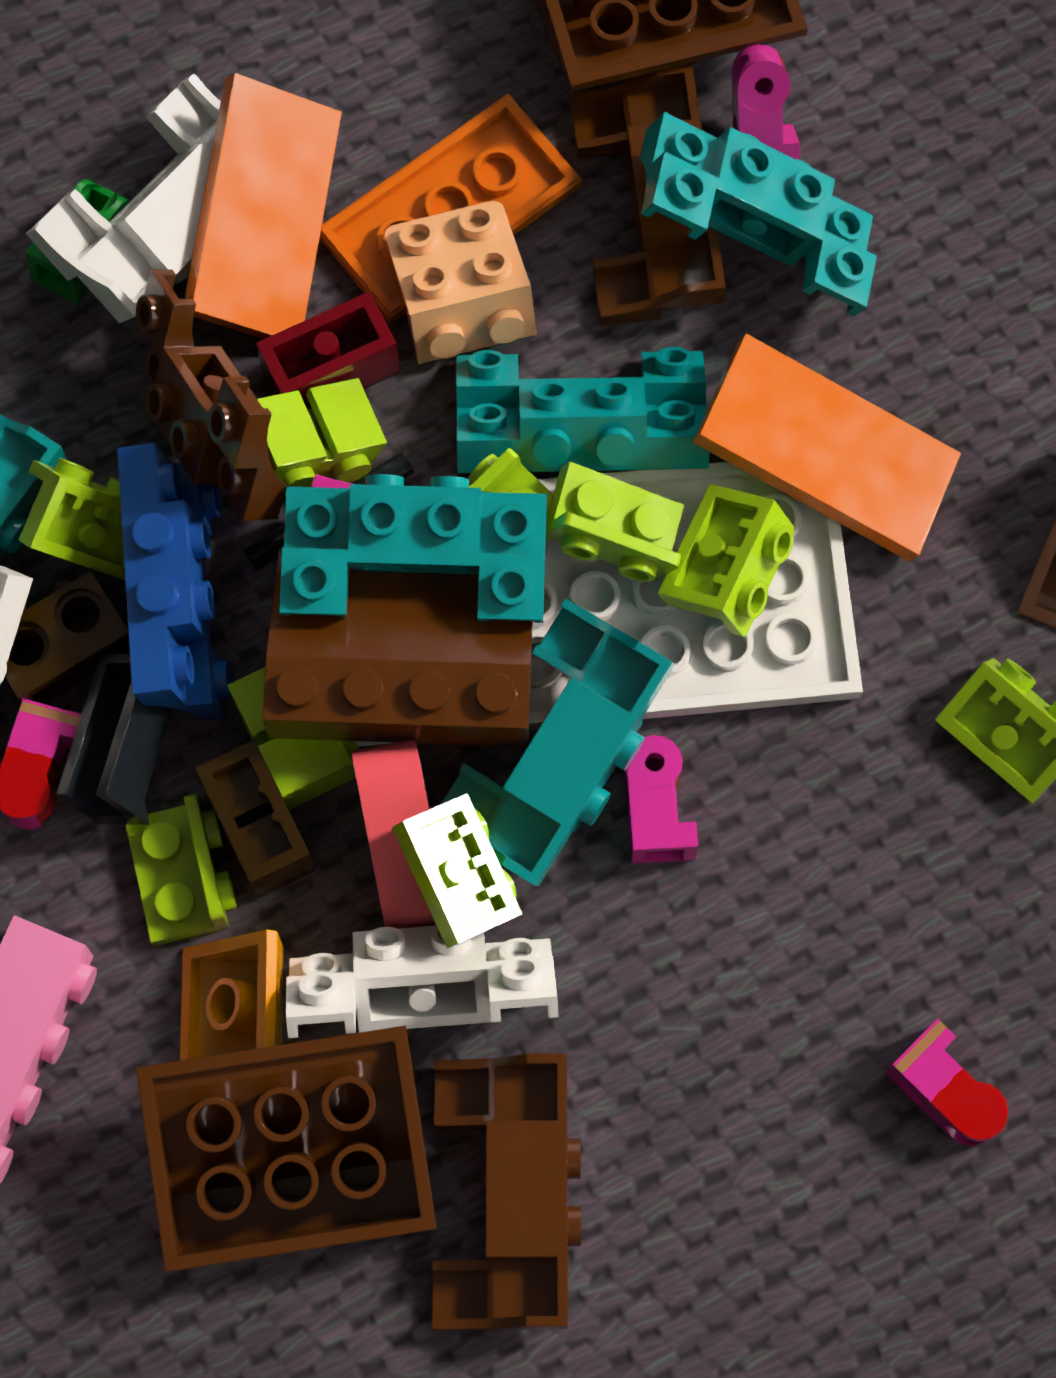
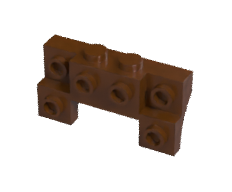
M692 63L644 74L608 88L570 94L577 159L626 154L639 252L593 260V275L600 326L661 319L662 309L723 303L726 286L718 233L721 232L708 226V229L694 240L687 236L689 227L659 212H655L650 217L641 214L646 188V172L639 157L646 128L663 112H666L702 130Z
M173 269L150 270L145 293L139 297L136 305L137 325L153 346L146 358V371L151 383L146 395V407L150 419L157 424L171 446L173 455L180 460L194 484L219 485L221 492L228 497L243 521L278 519L286 492V485L274 472L269 461L267 435L271 412L268 408L261 406L249 388V380L246 376L239 374L221 346L194 347L192 327L196 303L193 299H179L173 291L176 277Z
M526 1053L483 1059L434 1060V1129H486V1260L432 1261V1331L567 1329L568 1247H581V1206H567V1179H580L581 1177L580 1138H567V1053Z

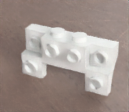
M195 74L185 78L146 116L178 155L110 222L102 217L75 189L67 193L26 233L67 281L78 276L119 323L136 316L137 301L145 293L150 270L173 269L176 274L175 284L180 283L189 276L221 103Z
M437 926L400 929L379 927L372 931L353 932L352 954L333 955L317 953L309 957L290 958L289 976L286 977V1024L288 1038H297L299 1025L340 1021L345 1022L346 1034L356 1033V1011L359 1032L406 1025V1029L501 1022L500 1009L547 1006L548 1018L559 1017L550 938L533 940L513 938L505 942L485 943L484 932L447 948Z

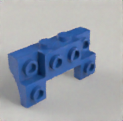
M156 443L117 448L132 694L143 705L178 709L198 717L201 721L226 718L225 699L232 698L227 685L233 683L234 678L229 660H222V657L211 646L209 620L215 618V599L211 583L206 581L205 558H210L211 556L210 539H213L212 518L221 517L222 511L218 485L194 484L182 463H170Z

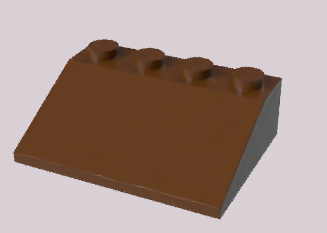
M535 0L540 19L571 92L739 52L748 46L756 44L768 45L805 36L808 31L798 0Z
M279 548L266 653L263 723L269 738L401 742L416 739V743L528 747L533 621H478L479 575L351 571L349 568L347 618L333 615L291 614V616H281L282 548Z
M406 1025L136 1067L165 1272L436 1229V1216Z

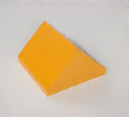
M266 929L183 948L180 1060L282 1045L284 947L277 931Z

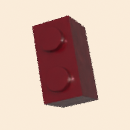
M370 291L256 343L261 369L273 394L278 395L299 390L307 409H311L306 396L309 388L359 378L362 387L365 388L400 372L397 343Z

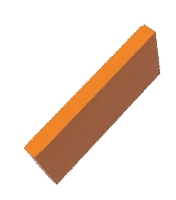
M237 73L225 77L184 298L193 299L196 303L193 317L262 339L305 321L341 111Z
M507 93L322 224L319 239L364 293L370 291L381 314L389 324H392L407 313L386 244L385 231L387 228L395 224L488 201H497L503 205L513 235H515L582 187V179Z
M746 333L738 341L692 442L909 562L920 555L961 455L955 449Z

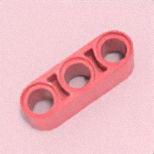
M416 739L351 751L385 927L397 929L434 925L436 923L392 829L398 823L429 810Z

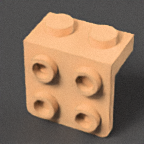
M488 201L395 224L387 228L385 231L386 244L406 305L412 343L418 364L451 358L458 354L537 335L531 284L505 209L500 202Z

